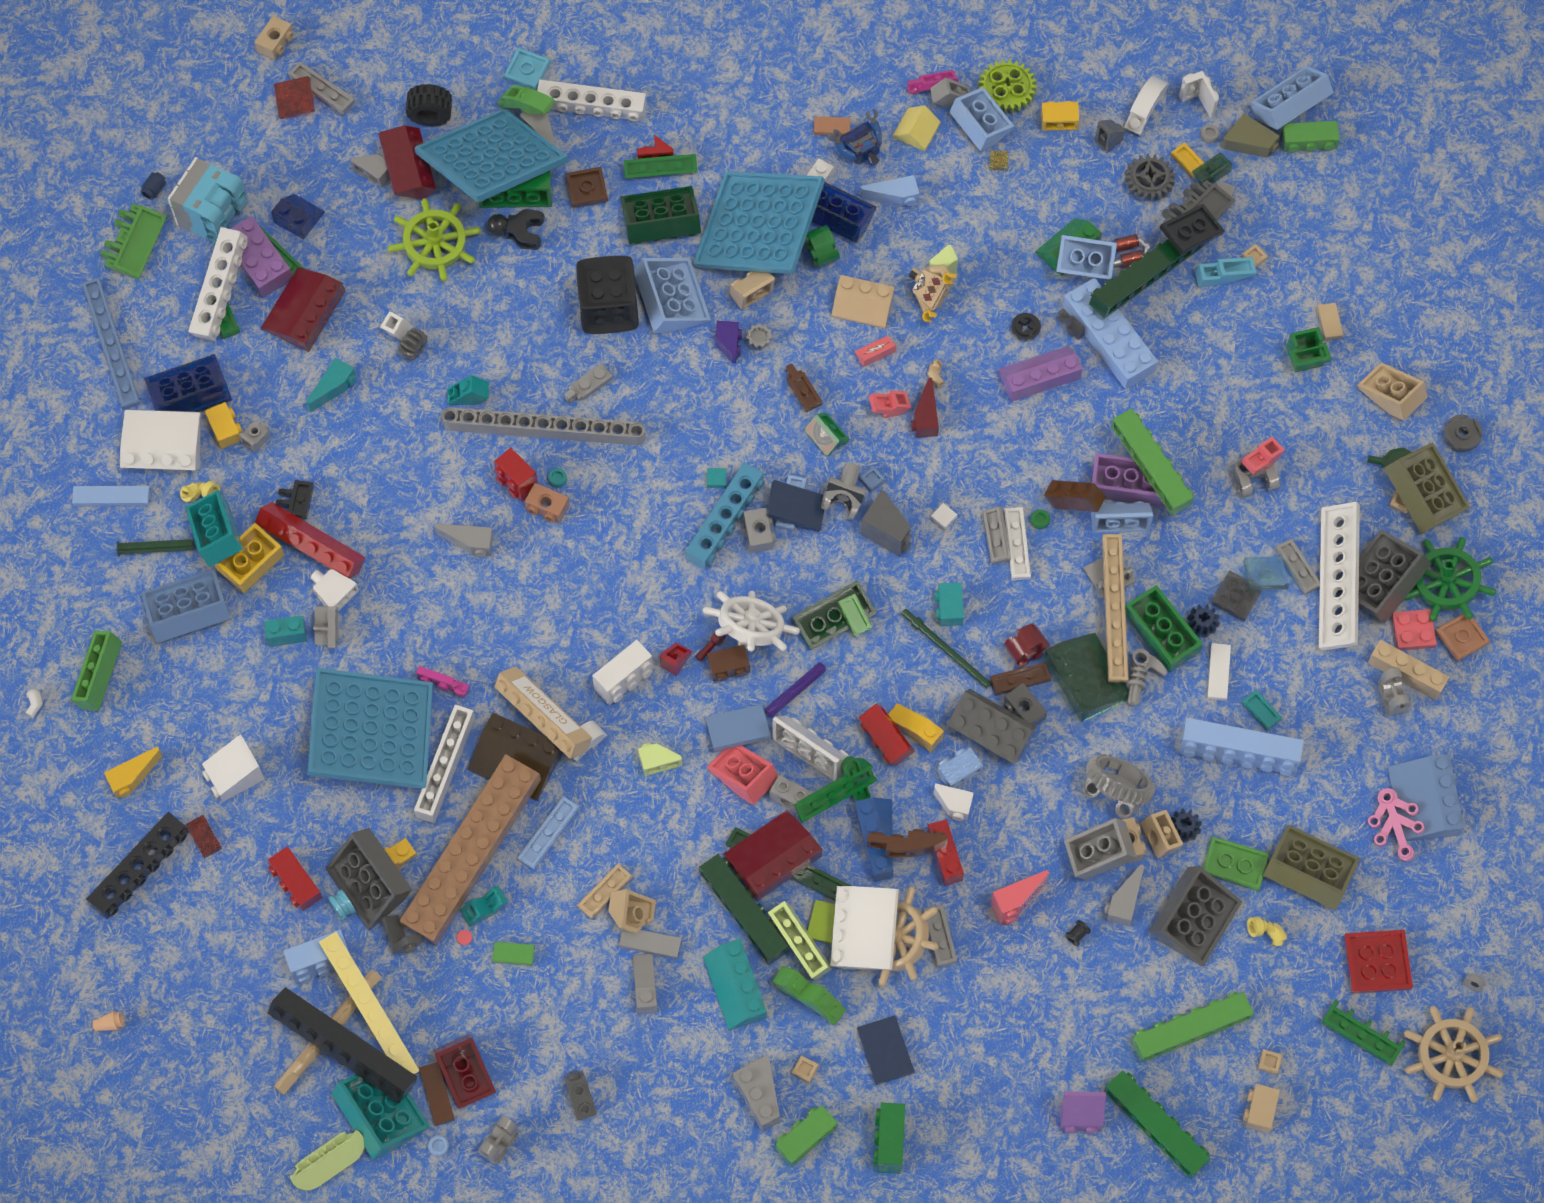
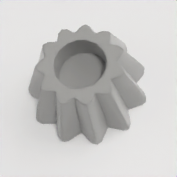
M758 323L757 326L752 325L751 329L747 330L748 335L746 339L756 349H763L770 344V340L773 338L770 334L771 329H767V325L762 326Z

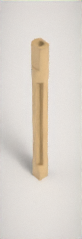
M372 969L364 977L371 990L382 978ZM350 995L331 1016L332 1019L341 1025L345 1023L357 1008ZM309 1043L273 1087L285 1095L321 1050Z

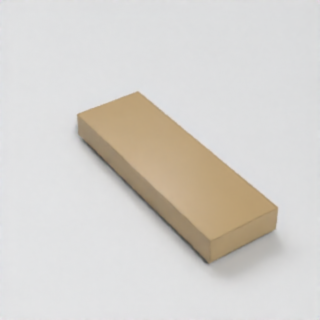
M618 863L581 900L577 907L592 920L610 902L611 892L622 890L633 879V876Z

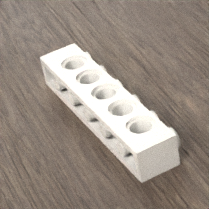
M540 79L537 91L552 97L555 100L552 109L560 112L569 111L576 112L577 114H592L597 117L607 116L614 119H629L631 121H643L647 103L646 93Z
M220 228L188 331L195 337L216 341L220 333V325L226 314L227 302L231 298L232 286L236 282V273L242 263L243 251L247 246L248 237L241 231Z

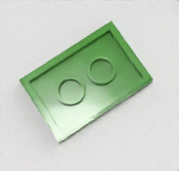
M1212 836L1203 869L1216 879L1259 892L1270 853Z

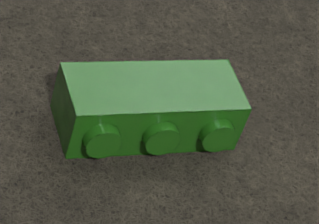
M1337 121L1285 124L1281 130L1283 152L1304 150L1311 152L1324 149L1330 151L1337 149L1340 141Z
M823 1105L819 1108H812L807 1113L808 1117L805 1120L797 1121L792 1126L793 1130L791 1132L782 1134L776 1140V1150L791 1167L838 1128V1122Z

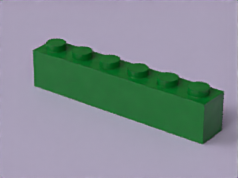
M1122 1070L1105 1086L1104 1092L1192 1179L1208 1164L1210 1160L1209 1152L1203 1146L1199 1147L1194 1142V1137L1188 1131L1184 1132L1179 1127V1122L1173 1116L1169 1117L1164 1112L1165 1108L1159 1102L1155 1103L1150 1098V1093L1144 1087L1140 1088L1135 1083L1136 1079L1129 1072L1126 1074Z

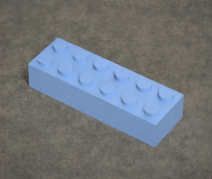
M1093 278L1065 294L1062 306L1122 386L1127 389L1156 372L1158 360L1119 309L1104 319L1089 305L1091 293L1096 288H1101L1098 281Z
M1186 718L1179 753L1186 757L1198 756L1207 761L1219 760L1227 765L1234 763L1244 768L1255 767L1260 768L1264 772L1276 771L1282 775L1291 776L1295 775L1300 764L1304 740Z

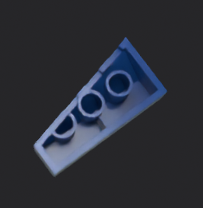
M873 797L854 802V811L873 882L893 878V857H885L886 849L867 847L868 833L881 832L884 835L892 836V799Z

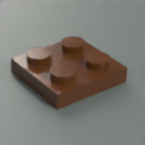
M601 167L566 173L573 208L608 202Z

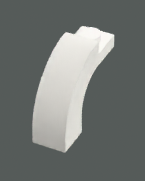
M1156 76L1150 77L1138 94L1124 128L1141 135L1154 107L1163 99L1170 83Z

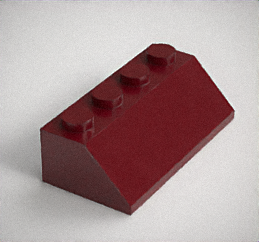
M403 125L380 132L378 135L394 194L419 200L427 198L436 190L430 164L415 153V147L424 143L420 128Z

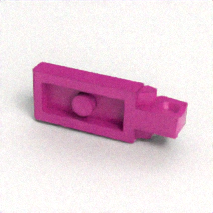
M954 70L921 75L919 79L907 81V89L909 94L925 90L931 91L930 88L944 78L958 82V78Z
M421 666L416 671L419 681L433 682L439 689L454 691L456 696L466 697L469 685L457 681L453 677Z

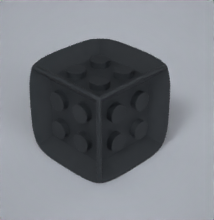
M616 255L593 257L578 261L576 273L583 332L587 334L626 332L638 328L639 318L632 258Z

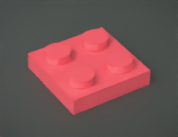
M1431 609L1393 612L1391 616L1397 649L1411 650L1436 647L1433 621L1430 620Z

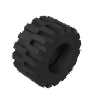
M420 84L409 89L407 92L406 114L407 118L412 122L423 126H439L450 120L452 94L448 90L432 84Z

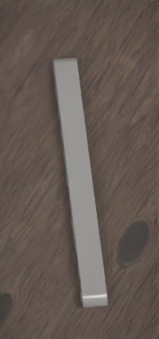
M452 407L444 409L441 414L443 426L450 431L641 445L646 439L644 425L640 422ZM450 417L454 418V420L448 421L447 419ZM467 419H473L471 422H465ZM487 420L492 421V422L489 423V424H485V423H484V422L487 421ZM504 422H510L509 425H503ZM524 423H528V424H529V425L526 426V427L521 426V425L524 424ZM541 425H548L546 428H540ZM561 426H565V427H566V428L563 429V430L558 429V428L561 427ZM581 427L585 428V430L578 431L577 429ZM598 429L604 430L603 432H596ZM618 430L622 431V433L615 434L614 432ZM635 432H640L641 434H640V435H634L633 433H635Z

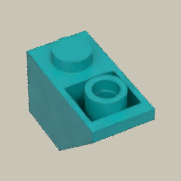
M471 375L448 387L447 404L477 405L489 399V382Z

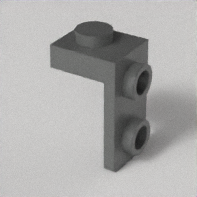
M398 915L384 916L382 918L394 954L411 953L417 949V946L423 943L421 935H405Z
M583 1070L569 1072L563 1078L577 1120L596 1115L597 1112Z

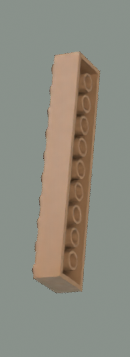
M505 754L400 919V923L404 928L416 935H421L423 939L437 946L542 780L538 772Z

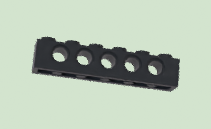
M167 812L86 898L89 905L106 919L115 915L119 910V906L131 898L133 891L145 883L146 877L159 868L160 862L173 853L174 847L187 838L189 833L187 827L170 812ZM167 834L171 835V837L168 840H162L163 836ZM157 849L154 855H148L150 850ZM137 864H144L141 869H135ZM130 878L127 884H121L123 879ZM110 893H116L114 898L107 899Z

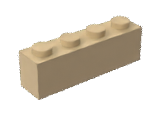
M1382 640L1378 642L1368 661V664L1383 672L1390 668H1400L1402 674L1401 681L1436 701L1449 679V676Z

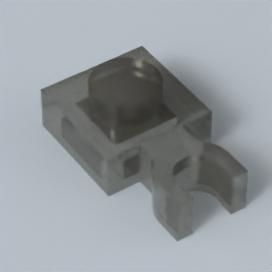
M1061 309L1057 313L1059 315L1057 319L1066 325V331L1070 336L1080 340L1084 336L1085 327L1075 317H1070L1064 309Z

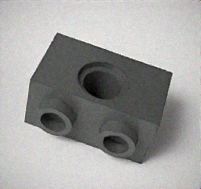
M1024 683L1004 697V708L1030 724L1037 726L1046 719L1047 711ZM1026 706L1029 710L1022 711L1019 707Z

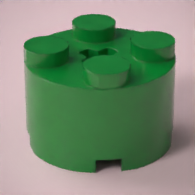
M827 225L809 231L805 239V246L807 251L811 252L815 268L840 259L838 249L835 250V240Z

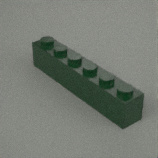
M717 854L699 866V873L768 965H771L788 953V942L783 935L777 932V926L772 919L768 920L764 915L766 911L762 905L755 903L753 900L754 895L750 889L743 887L740 876L736 872L733 874L730 870L731 865L725 857L721 858Z

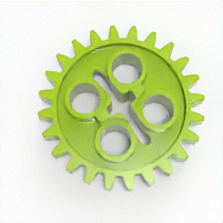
M1002 59L1001 64L995 61L994 67L989 64L988 70L984 69L983 74L980 75L978 84L979 88L984 87L1000 109L1004 110L1005 114L1007 109H1010L1011 113H1013L1015 108L1019 112L1021 111V106L1027 108V103L1031 104L1032 98H1035L1037 80L1034 79V73H1030V68L1024 69V63L1019 66L1017 60L1012 64L1011 59L1008 60V63H1005Z

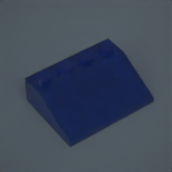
M215 354L144 378L155 411L201 412L224 402L232 401Z

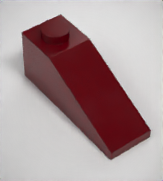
M928 378L915 410L914 420H911V431H915L916 438L938 436L939 433L932 378Z

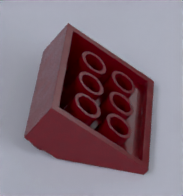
M297 267L261 326V329L309 352L346 292L343 283L328 275Z
M786 810L729 849L723 856L728 860L747 888L750 889L756 900L759 901L821 858L822 848L796 818Z

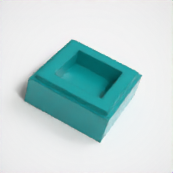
M707 468V488H726V468Z

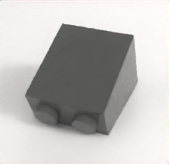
M881 490L862 518L861 535L900 557L903 551L906 553L911 546V526L888 495Z

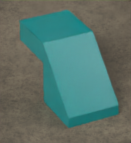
M494 886L483 897L471 899L460 911L470 927L496 914L508 903V900L500 886Z

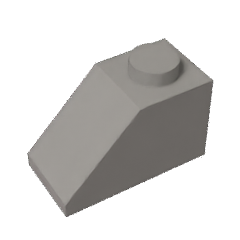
M944 78L930 88L934 104L945 108L952 107L955 98L971 92L969 86L948 78Z
M379 154L355 157L350 160L352 170L379 187H382L390 178L385 157Z

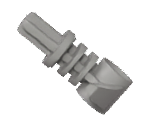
M1145 649L1136 650L1131 660L1130 680L1126 686L1129 688L1127 702L1132 706L1139 704L1141 691L1146 689L1144 682L1146 681L1145 676L1148 669H1153L1163 676L1167 674L1164 665ZM1142 658L1145 662L1139 663L1136 661V659Z

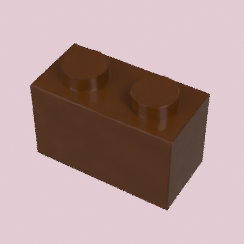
M745 645L707 653V661L713 681L722 682L729 677H743L750 673V663Z

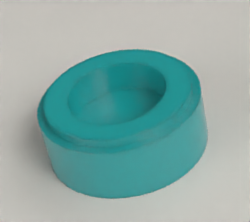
M561 468L552 469L548 474L549 484L555 488L563 487L567 482L566 472Z

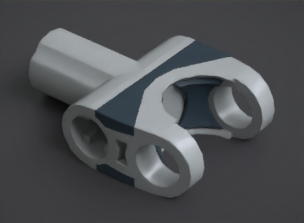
M846 463L840 480L833 477L829 478L823 494L821 509L827 511L831 503L841 502L847 507L848 519H854L866 491L856 486L860 473L858 465Z

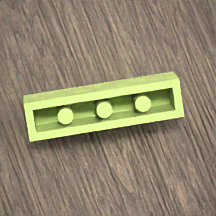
M783 901L768 912L812 979L818 980L832 970V967L789 903Z

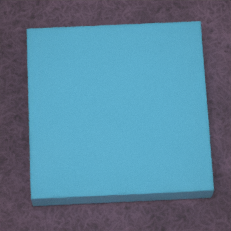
M517 48L503 76L504 80L537 91L539 79H543L551 59Z

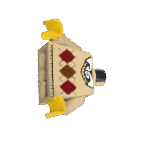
M945 265L928 266L922 272L913 268L908 276L916 281L912 291L915 293L923 310L922 318L925 322L932 323L931 317L936 318L937 314L932 312V310L942 305L951 286L954 285L953 282L957 275L951 273Z

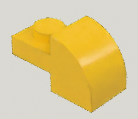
M406 838L391 848L386 847L384 849L399 870H401L402 865L417 856V853Z

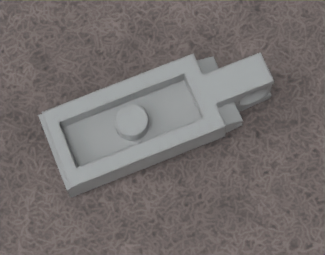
M600 363L569 386L570 390L564 394V399L569 404L577 398L584 400L610 382L613 376Z

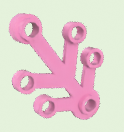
M1383 789L1378 794L1380 805L1375 814L1368 819L1370 827L1378 828L1381 825V818L1386 809L1388 810L1389 817L1381 832L1374 837V841L1377 846L1382 847L1386 845L1387 837L1391 829L1394 828L1400 846L1398 856L1402 861L1409 862L1414 858L1415 853L1413 848L1407 845L1401 824L1412 829L1416 834H1422L1425 831V826L1421 821L1414 822L1398 814L1395 806L1407 811L1410 816H1416L1419 808L1415 803L1409 804L1398 799L1397 793L1393 789ZM1390 795L1391 799L1386 801L1384 797ZM1410 807H1415V812H1409ZM1373 819L1378 820V823L1376 825L1371 824V821ZM1421 825L1422 829L1417 831L1415 827ZM1379 837L1384 838V841L1382 843L1377 842V839ZM1404 849L1409 850V853L1407 855L1402 854V851Z

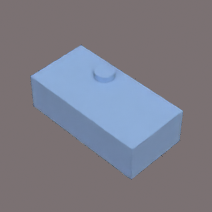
M1306 66L1250 103L1257 121L1278 130L1333 94V89L1327 74Z

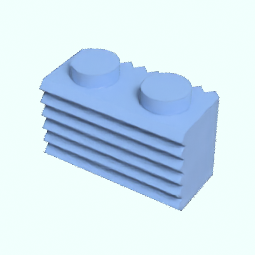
M971 747L967 750L963 748L955 753L954 758L950 760L946 758L941 761L937 773L946 786L956 788L983 771V764Z

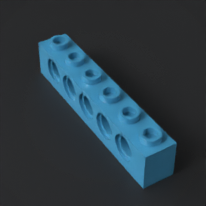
M745 462L742 464L686 549V560L703 569L713 564L716 552L724 547L725 539L728 534L731 535L735 530L737 520L743 518L746 506L752 504L755 499L754 494L757 490L760 491L765 483L762 471ZM743 485L750 486L748 489L742 488ZM739 500L740 503L734 504L732 501ZM726 514L731 516L728 519L722 518ZM715 529H718V530H720L721 532L718 533V534H715V533H713L712 531L715 530ZM705 544H708V545H710L711 547L708 548V549H705V548H703L702 546L705 545Z

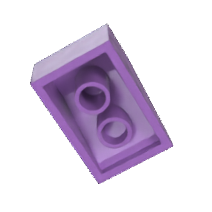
M1065 1091L1060 1104V1130L1068 1134H1075L1077 1131L1097 1134L1098 1131H1101L1104 1120L1106 1092Z

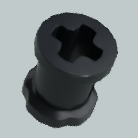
M1077 920L1073 929L1065 933V937L1074 946H1079L1082 938L1086 934H1090L1091 930L1084 922Z

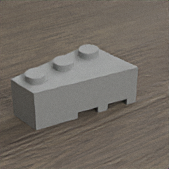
M769 1054L733 1072V1080L761 1131L780 1122Z

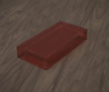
M204 815L186 824L204 858L222 849Z

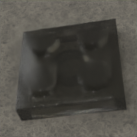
M1229 570L1213 597L1211 604L1245 621L1262 593L1263 588Z

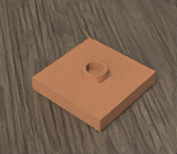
M1464 613L1435 631L1457 662L1490 643V640L1474 618L1467 619Z

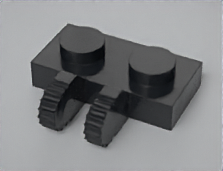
M295 480L293 490L284 488L278 490V495L291 497V499H277L276 504L283 508H289L288 512L300 519H307L314 483Z

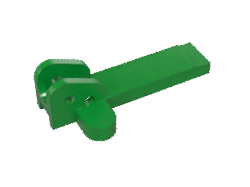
M847 756L842 762L843 776L794 804L799 820L803 823L851 795L855 801L871 798L868 786L877 781L872 772L873 766L864 758Z

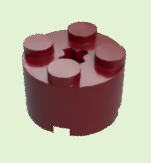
M1033 623L1016 631L1018 634L1014 638L1010 636L1004 643V647L1020 668L1025 667L1032 659L1037 661L1044 656L1043 651L1050 647L1045 636Z

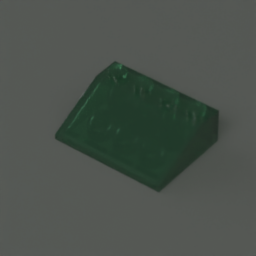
M1096 633L1062 641L1045 650L1044 659L1080 722L1128 700L1129 690L1124 682H1108L1107 652Z

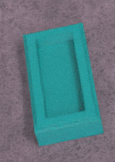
M1257 689L1241 702L1266 731L1282 720L1279 713Z

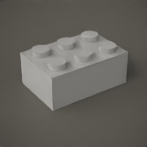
M1117 818L1064 840L1075 877L1083 880H1088L1137 858L1126 822Z

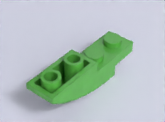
M512 85L509 90L504 92L497 101V104L501 108L522 109L525 114H546L552 109L555 100L534 89Z

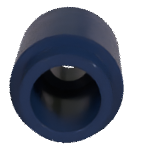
M152 172L141 186V194L150 200L156 198L166 185L165 177L159 172Z

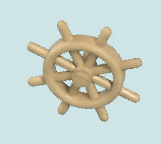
M912 886L907 889L904 902H898L897 913H900L895 929L892 970H882L879 979L880 986L886 985L890 971L906 969L909 978L916 980L917 974L913 965L921 958L926 948L930 950H937L939 948L936 942L928 941L929 928L927 923L928 919L937 914L938 909L931 907L922 913L918 908L912 906L911 903L915 894V888ZM909 913L913 918V921H911L905 926V922ZM916 928V936L913 937L910 932ZM898 948L901 958L894 961V957Z
M1431 1006L1429 1010L1435 1024L1423 1036L1410 1030L1404 1032L1406 1038L1419 1043L1418 1055L1420 1061L1406 1067L1405 1072L1412 1074L1423 1070L1437 1084L1432 1097L1434 1101L1441 1099L1444 1088H1465L1470 1101L1476 1103L1478 1097L1472 1084L1478 1081L1484 1072L1497 1078H1502L1504 1075L1503 1071L1488 1065V1046L1500 1042L1502 1036L1495 1034L1484 1038L1482 1033L1470 1024L1475 1012L1472 1007L1466 1010L1463 1020H1442L1437 1007ZM1447 1030H1458L1454 1042H1452ZM1440 1033L1445 1046L1431 1040L1432 1037ZM1465 1035H1468L1474 1042L1468 1045L1465 1042L1463 1043ZM1428 1047L1442 1054L1429 1058ZM1478 1050L1479 1060L1465 1054ZM1446 1062L1442 1073L1434 1068V1065ZM1462 1062L1476 1068V1070L1468 1076ZM1453 1066H1455L1460 1078L1449 1077Z

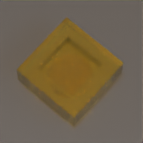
M990 150L989 170H1008V151Z

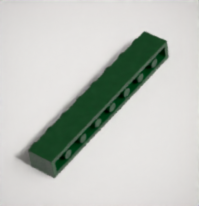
M1167 238L1164 243L1157 244L1153 251L1150 253L1146 252L1139 261H1133L1128 269L1125 271L1121 270L1114 279H1108L1103 287L1100 289L1096 288L1090 295L1089 305L1105 319L1199 251L1205 244L1180 255Z

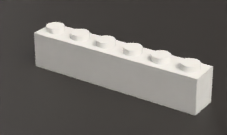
M454 705L428 772L426 788H422L414 809L416 818L435 824L474 723L475 716L473 710Z

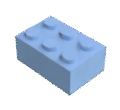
M335 931L349 952L342 931ZM335 932L283 951L296 984L307 983L313 977H323L330 974V971L335 970L319 944L321 940Z

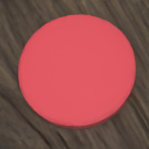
M461 930L457 934L458 943L468 945L472 941V934L468 930Z

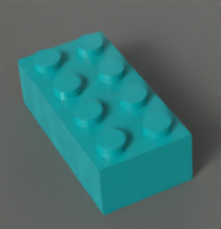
M219 490L185 507L198 552L209 567L243 550L230 506Z

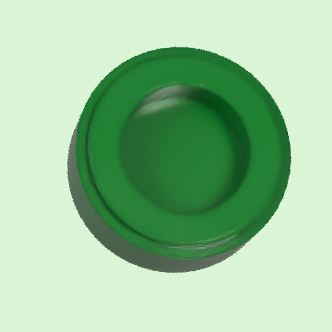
M1040 509L1032 513L1031 524L1034 528L1041 530L1049 525L1050 515L1048 512Z

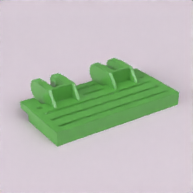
M132 203L130 212L119 210L118 213L120 217L131 221L132 224L119 219L115 220L114 225L120 228L116 241L111 242L107 240L104 243L105 247L118 252V255L105 250H101L100 255L102 258L107 259L104 266L139 280L167 216L145 206H138Z

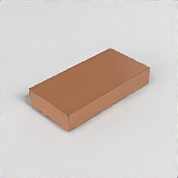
M814 116V135L828 136L831 133L833 136H836L833 130L837 129L840 131L841 136L850 137V118Z

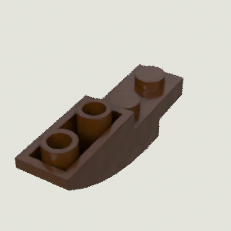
M921 829L908 831V838H904L900 834L887 836L881 832H872V834L868 833L867 847L886 849L885 857H914L928 854L947 846L948 835L938 831L925 833Z

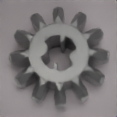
M416 328L410 329L400 341L398 346L399 353L406 359L415 360L426 347L428 336Z

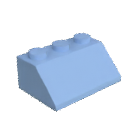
M984 87L955 98L950 110V114L980 151L996 145L1014 128L1012 122Z
M1142 501L1132 504H1125L1124 502H1117L1115 504L1103 503L1098 512H1091L1092 533L1149 532L1153 518L1150 503Z

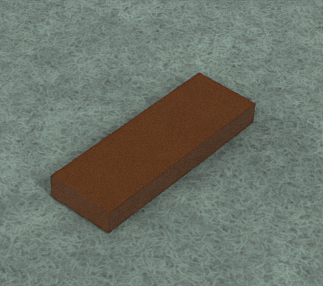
M1046 662L990 676V680L997 696L1011 692L1022 683L1028 688L1051 682V676Z
M436 1062L419 1067L435 1126L455 1121L439 1063Z

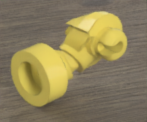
M213 481L192 483L181 488L180 497L185 502H193L197 500L200 494H202V497H205L216 490L220 491V485Z
M1259 916L1250 917L1247 921V929L1252 937L1262 936L1264 932H1267L1271 939H1273L1272 944L1275 946H1282L1283 940L1287 939V934L1283 928L1276 923L1270 921L1267 923Z

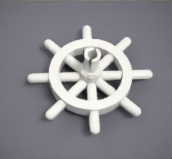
M719 591L716 595L723 602L721 609L703 608L704 614L718 617L721 628L715 631L717 636L728 634L738 640V646L745 645V648L750 652L754 651L755 645L765 646L774 644L781 651H785L787 646L780 640L782 632L795 635L800 633L798 627L784 624L781 614L787 611L786 606L783 605L775 608L769 603L757 599L754 591H749L748 596L729 598L725 593Z

